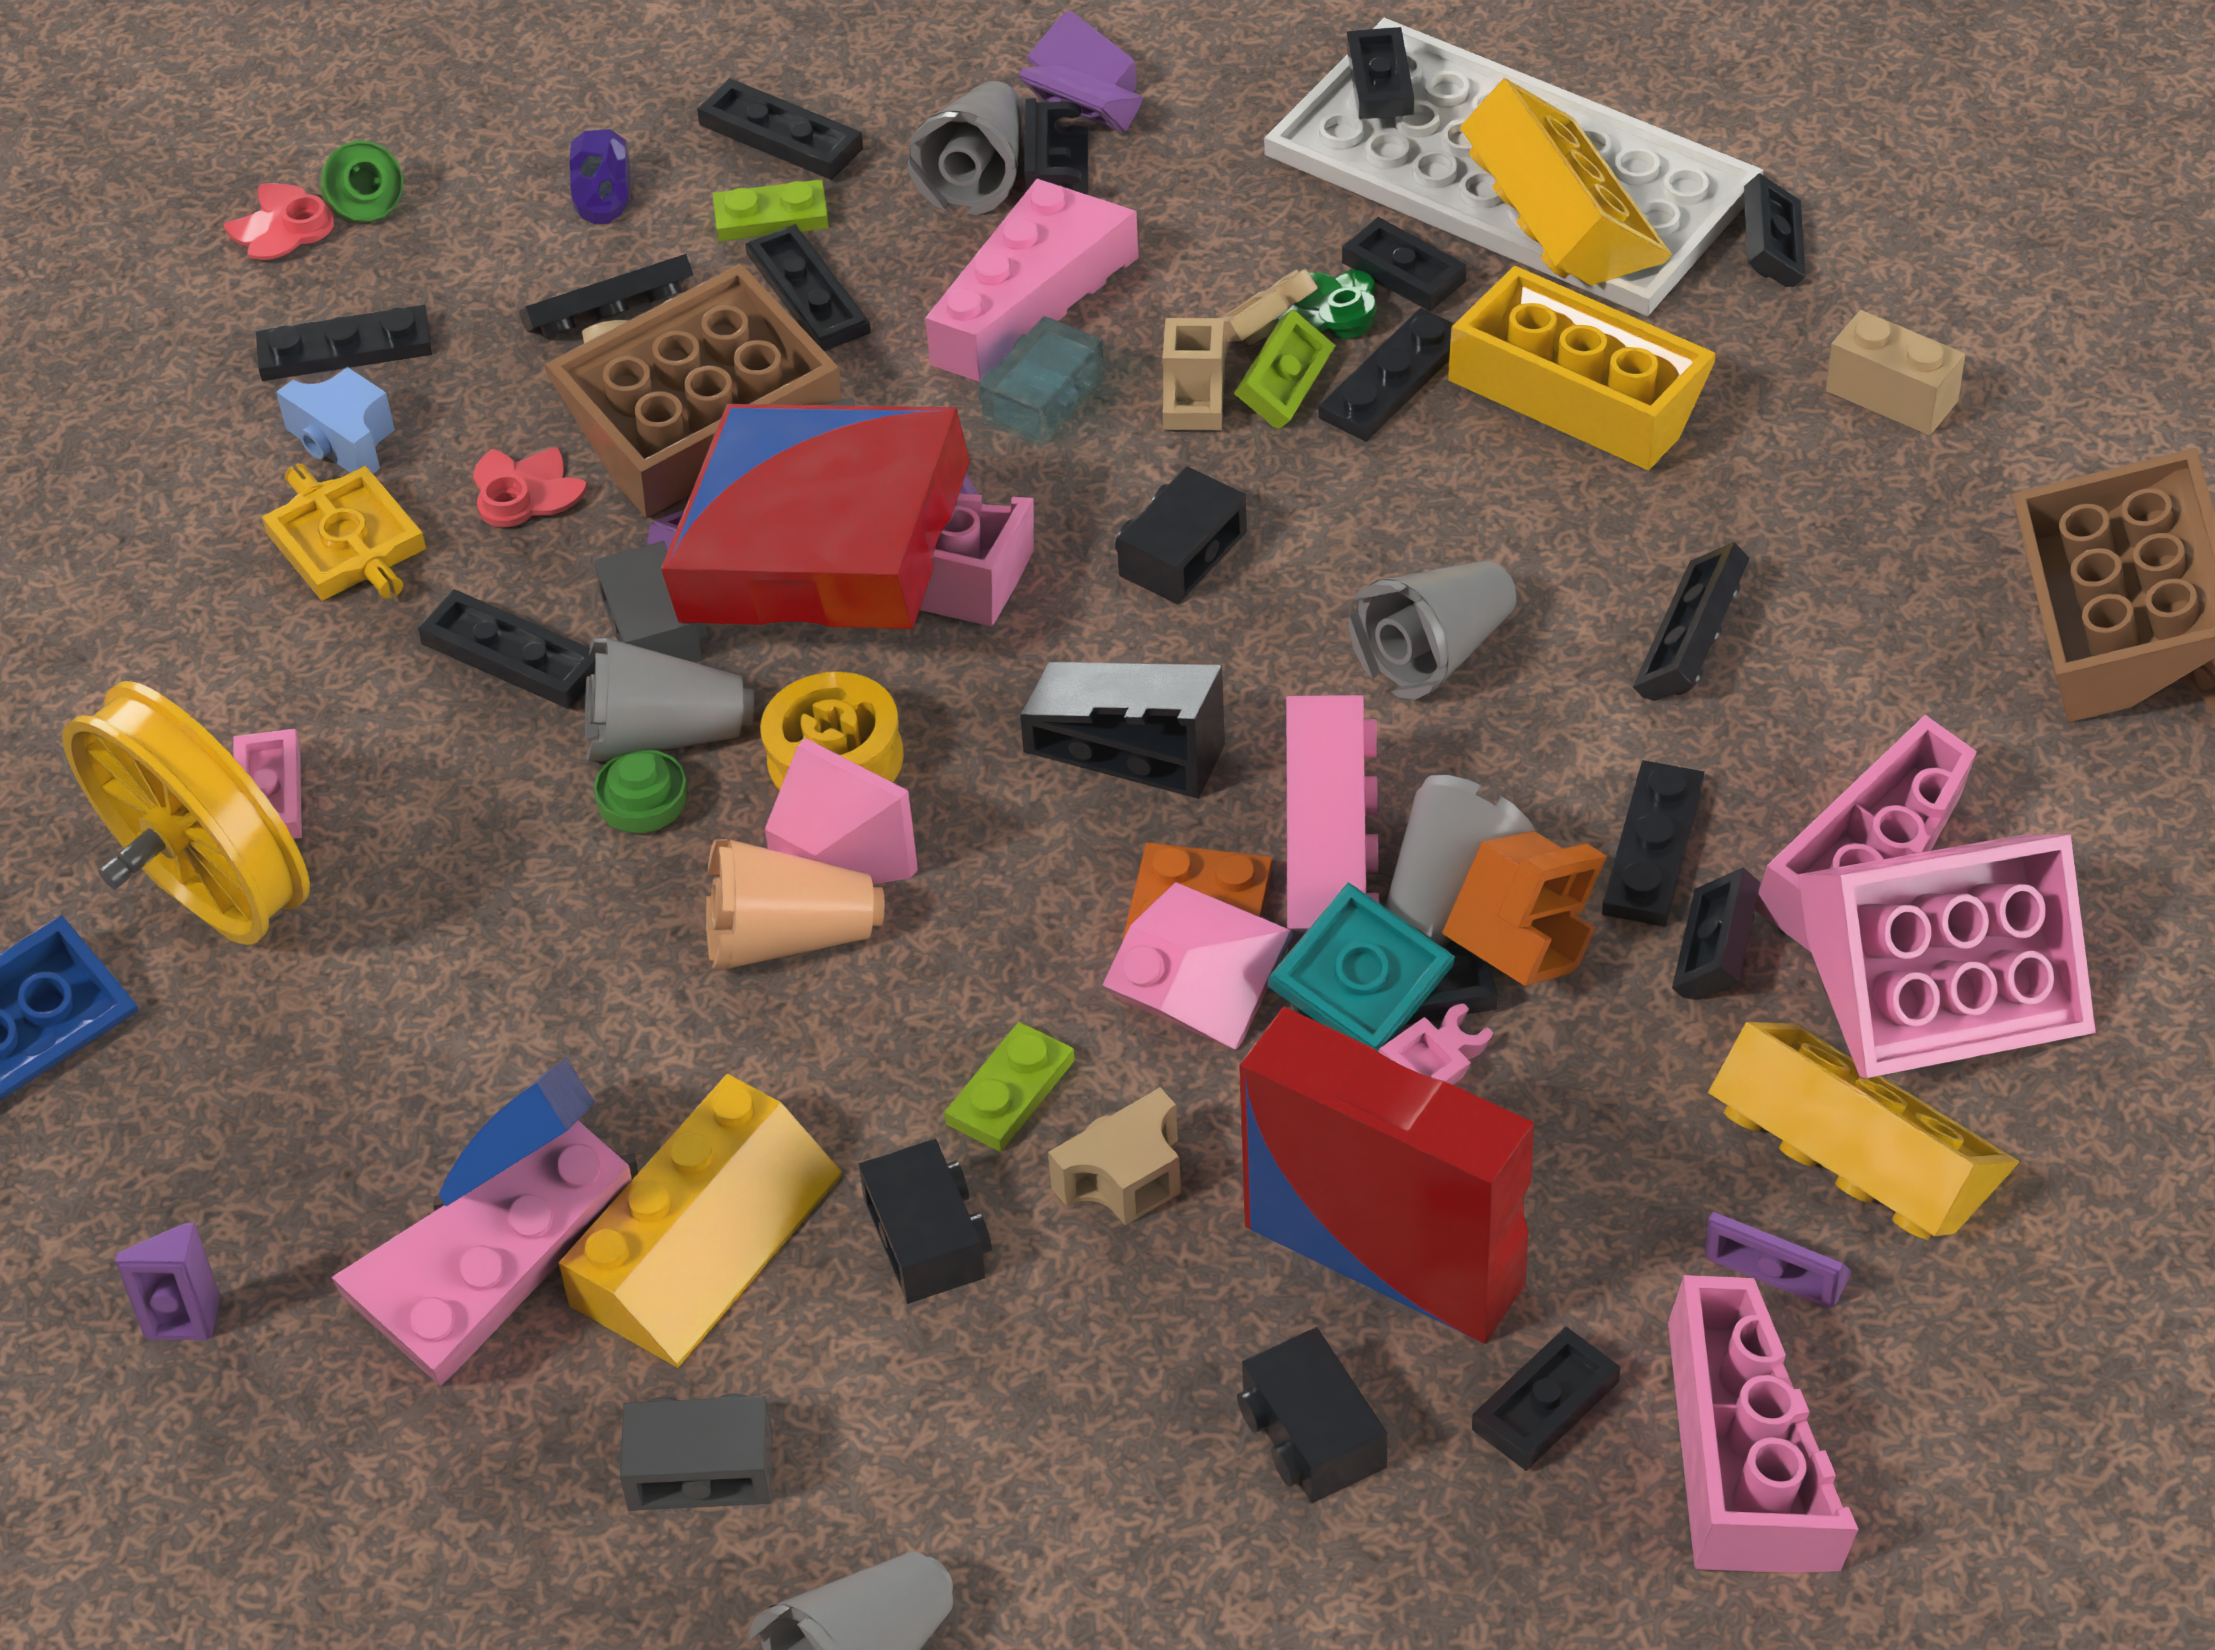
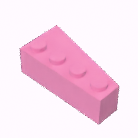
M1036 179L926 316L930 365L981 382L1031 342V337L1048 324L1054 325L1067 314L1069 307L1087 293L1089 295L1095 293L1106 284V279L1121 267L1127 268L1139 258L1137 212Z
M959 493L951 519L946 524L936 543L933 557L934 569L920 610L993 627L1034 551V498L1012 497L1011 506L982 504V495Z
M1363 695L1286 696L1287 929L1293 932V936L1288 944V953L1347 882L1379 903V893H1366V873H1378V834H1365V815L1378 814L1377 776H1364V758H1377L1376 719H1364Z
M1924 715L1767 865L1756 900L1755 911L1811 952L1806 939L1798 874L1931 851L1962 795L1977 751Z
M578 1120L562 1135L450 1205L442 1206L331 1278L340 1296L441 1386L557 1267L558 1262L632 1181L629 1165Z
M1684 1275L1668 1321L1695 1569L1778 1573L1841 1571L1859 1529L1850 1508H1843L1833 1484L1836 1474L1826 1450L1819 1451L1809 1427L1807 1418L1810 1411L1801 1389L1794 1390L1783 1364L1786 1357L1785 1351L1755 1279Z

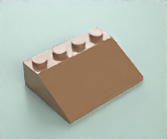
M741 263L545 363L546 373L614 483L646 519L691 495L727 404L821 405L841 400L839 366Z
M2197 447L2012 493L2068 723L2131 708L2215 658V511Z

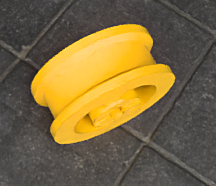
M823 672L801 678L778 692L769 702L763 713L760 730L763 746L767 753L768 772L779 791L797 746L805 738L892 783L898 776L903 764L904 749L902 738L898 731L899 719L896 704L890 693L883 686L868 677L850 672ZM803 735V739L796 742ZM868 738L863 744L861 743L863 739Z

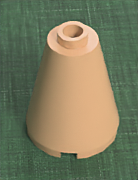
M714 839L707 876H720V878L713 879L711 896H706L709 961H714L713 969H730L869 939L872 926H882L885 909L884 891L882 887H873L870 874L730 839Z

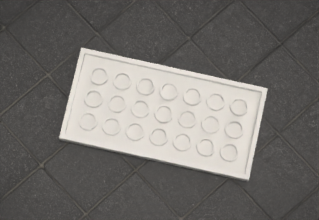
M1383 18L1373 29L1402 28L1414 93V115L1394 116L1385 119H1359L1347 54L1264 138L1265 155L1646 316L1650 315L1745 207L1744 185L1757 174L1763 175L1764 171L1761 168L1387 18ZM1503 78L1508 79L1572 116L1667 246L1672 256L1663 264L1595 285H1589L1570 274L1566 279L1559 277L1542 261L1540 255L1544 252V249L1540 243L1532 240L1518 226L1516 220L1520 214L1517 210L1504 202L1493 190L1492 185L1496 182L1493 175L1482 169L1471 158L1469 150L1472 148V145L1459 127Z

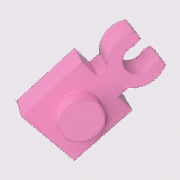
M1458 1004L1448 1010L1438 1030L1424 1017L1382 1046L1378 1052L1408 1069L1454 1085L1464 1077L1471 1064L1468 1059L1480 1055L1485 1050L1493 1032L1488 1027L1477 1035H1468L1462 1032L1459 1026L1462 1024L1469 1008L1465 1004Z

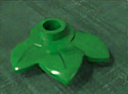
M1355 269L1342 273L1336 279L1325 273L1311 272L1309 274L1318 289L1294 303L1288 311L1274 319L1277 325L1286 313L1294 309L1319 332L1329 328L1330 332L1337 338L1348 339L1360 336L1369 331L1374 325L1373 316L1377 311L1375 298L1372 295L1375 289L1374 279L1370 274Z

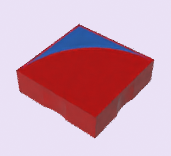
M727 404L661 567L678 623L763 625L777 622H808L828 627L913 629L934 569L933 557L936 543L941 532L951 519L970 464L957 407Z
M1283 1006L1239 1064L1245 1227L1486 1344L1526 1284L1529 1231L1524 1217V1198L1531 1184L1534 1122L1444 1080L1435 1079L1408 1069L1372 1047Z

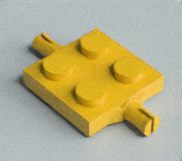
M295 464L297 472L291 466L285 473V481L294 489L297 495L288 504L261 517L266 534L321 601H324L364 580H369L382 598L392 599L391 591L395 596H398L403 589V582L390 567L426 549L423 532L366 465L341 478L318 482L309 472L306 465Z

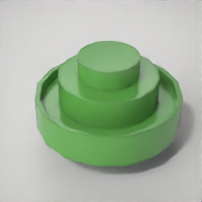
M356 140L341 145L327 158L320 173V190L325 204L336 216L350 223H370L383 219L397 206L403 193V174L398 161L386 148L374 142Z
M643 749L618 755L608 761L597 773L593 787L599 815L609 826L631 833L655 831L672 823L685 809L689 796L683 767L672 756L658 750Z

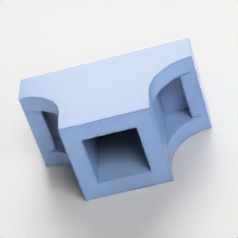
M347 367L333 378L321 383L305 384L293 379L276 392L286 430L298 437L305 449L314 458L321 460L326 456L350 473L365 465L372 474L380 469L375 447L382 439L395 431L385 391Z

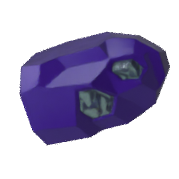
M611 129L584 131L571 142L570 188L573 206L582 219L593 224H609L622 214L629 202L630 161L627 143L624 138Z

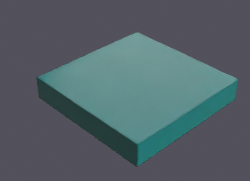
M1347 882L1268 977V987L1315 1021L1379 1051L1382 1046L1396 1037L1454 964L1455 956Z

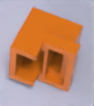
M1535 831L1482 841L1442 934L1524 986L1571 974L1580 965L1596 930L1594 925L1576 914L1582 913L1607 855L1587 843L1561 848Z

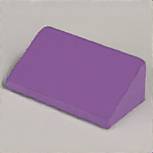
M1070 10L1065 12L1054 23L1027 56L1028 61L1036 67L1056 64L1065 65L1131 92L1137 89L1136 66L1132 57Z
M1056 64L1022 68L1019 73L1021 81L1039 99L1046 102L1067 101L1076 103L1081 107V117L1119 132L1127 131L1143 101L1139 94L1065 65Z
M1712 1212L1709 1217L1705 1248L1707 1260L1827 1308L1835 1307L1852 1272L1844 1263L1716 1212Z
M195 1223L179 1225L117 1253L115 1260L143 1336L147 1340H208V1337H212L221 1295Z

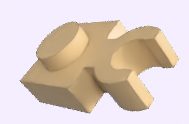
M1303 269L1300 272L1298 270L1290 272L1266 291L1258 292L1221 317L1224 318L1226 341L1236 342L1245 339L1247 344L1251 345L1271 334L1276 326L1274 319L1288 311L1289 306L1318 289L1307 269Z

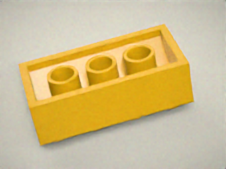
M1503 78L1459 127L1472 145L1469 155L1482 169L1493 175L1496 180L1492 185L1493 190L1504 202L1517 210L1520 214L1516 220L1518 226L1532 240L1540 243L1544 249V252L1540 255L1542 261L1559 277L1566 279L1570 274L1589 285H1595L1663 264L1672 256V253L1572 116L1508 79Z
M1514 265L1452 326L1448 381L1649 471L1680 438L1715 363L1716 353Z
M1746 1022L1708 1091L1710 1095L1727 1105L1723 1113L1730 1120L1751 1131L1760 1132L1761 1128L1769 1131L1782 1140L1779 1149L1784 1154L1809 1167H1815L1817 1163L1821 1164L1838 1175L1835 1184L1842 1191L1866 1203H1872L1873 1199L1878 1200L1895 1211L1892 1221L1910 1234L1928 1240L1931 1235L1955 1234L2019 1163V1160L1881 1075L1870 1078L1859 1077L1852 1057L1797 1023Z
M726 1074L558 1262L568 1304L573 1309L679 1368L843 1176L842 1171L780 1101Z

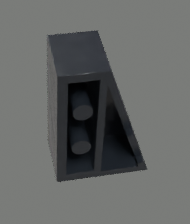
M1048 662L1020 714L1023 752L1199 799L1225 746L1222 665Z

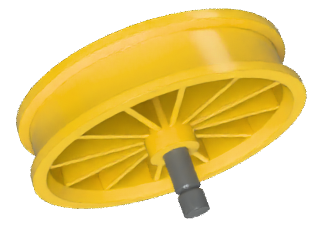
M122 681L107 691L104 697V707L93 716H76L65 725L62 732V741L71 770L94 810L124 848L118 853V857H113L98 870L101 878L112 889L116 890L131 877V873H136L142 869L161 889L230 941L243 945H253L261 940L268 932L269 919L280 909L294 910L306 901L310 893L308 872L301 853L286 825L261 789L235 758L201 724L175 703L142 684Z

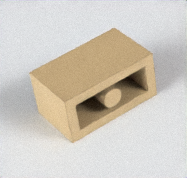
M1860 310L1831 343L1826 391L1927 435H1931L1959 401L1965 353Z

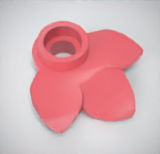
M265 183L258 186V199L261 211L224 223L225 232L232 240L249 247V258L269 260L289 254L300 244H309L323 239L332 231L334 217L331 209L324 204L320 197L307 194L301 187L288 184Z
M556 447L515 463L508 455L491 449L479 460L473 472L474 482L481 491L477 498L478 513L483 521L496 527H512L527 521L531 516L554 515L566 511L577 504L584 496L587 484L582 479L563 478V460L560 450Z

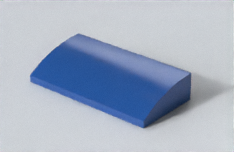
M63 915L0 953V1101L138 1012L137 1004Z
M567 1057L541 1075L497 1112L477 1132L458 1157L438 1194L445 1206L450 1205L568 1131L591 1108L595 1101Z

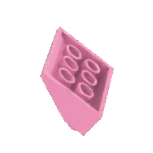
M2024 834L1798 874L1807 943L1859 1077L1870 1078L2096 1033L2071 834Z

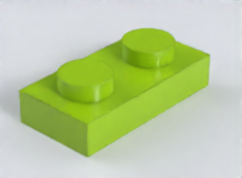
M822 179L804 182L794 181L787 184L754 188H737L730 191L712 193L718 242L762 237L794 224L797 225L801 232L829 228Z
M1291 309L1279 320L1234 394L1270 425L1280 429L1291 420L1336 345L1294 309Z
M1018 1021L945 1110V1124L1002 1152L1075 1061L1074 1048Z

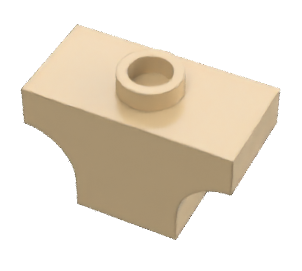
M1165 318L1162 357L1163 430H1222L1227 354L1224 318Z
M1159 1087L1115 1114L1102 1116L1094 1120L1085 1131L1048 1152L1051 1189L1066 1206L1079 1201L1101 1203L1109 1207L1125 1226L1180 1194V1161L1178 1154L1171 1148L1178 1141L1176 1104Z

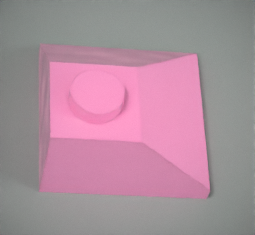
M805 738L797 746L766 824L765 834L768 849L871 875L873 884L911 878L917 872L918 867L908 790Z
M1175 882L1130 925L1102 986L1124 1003L1237 1051L1245 1039L1266 994L1268 977L1280 964L1293 936V932Z

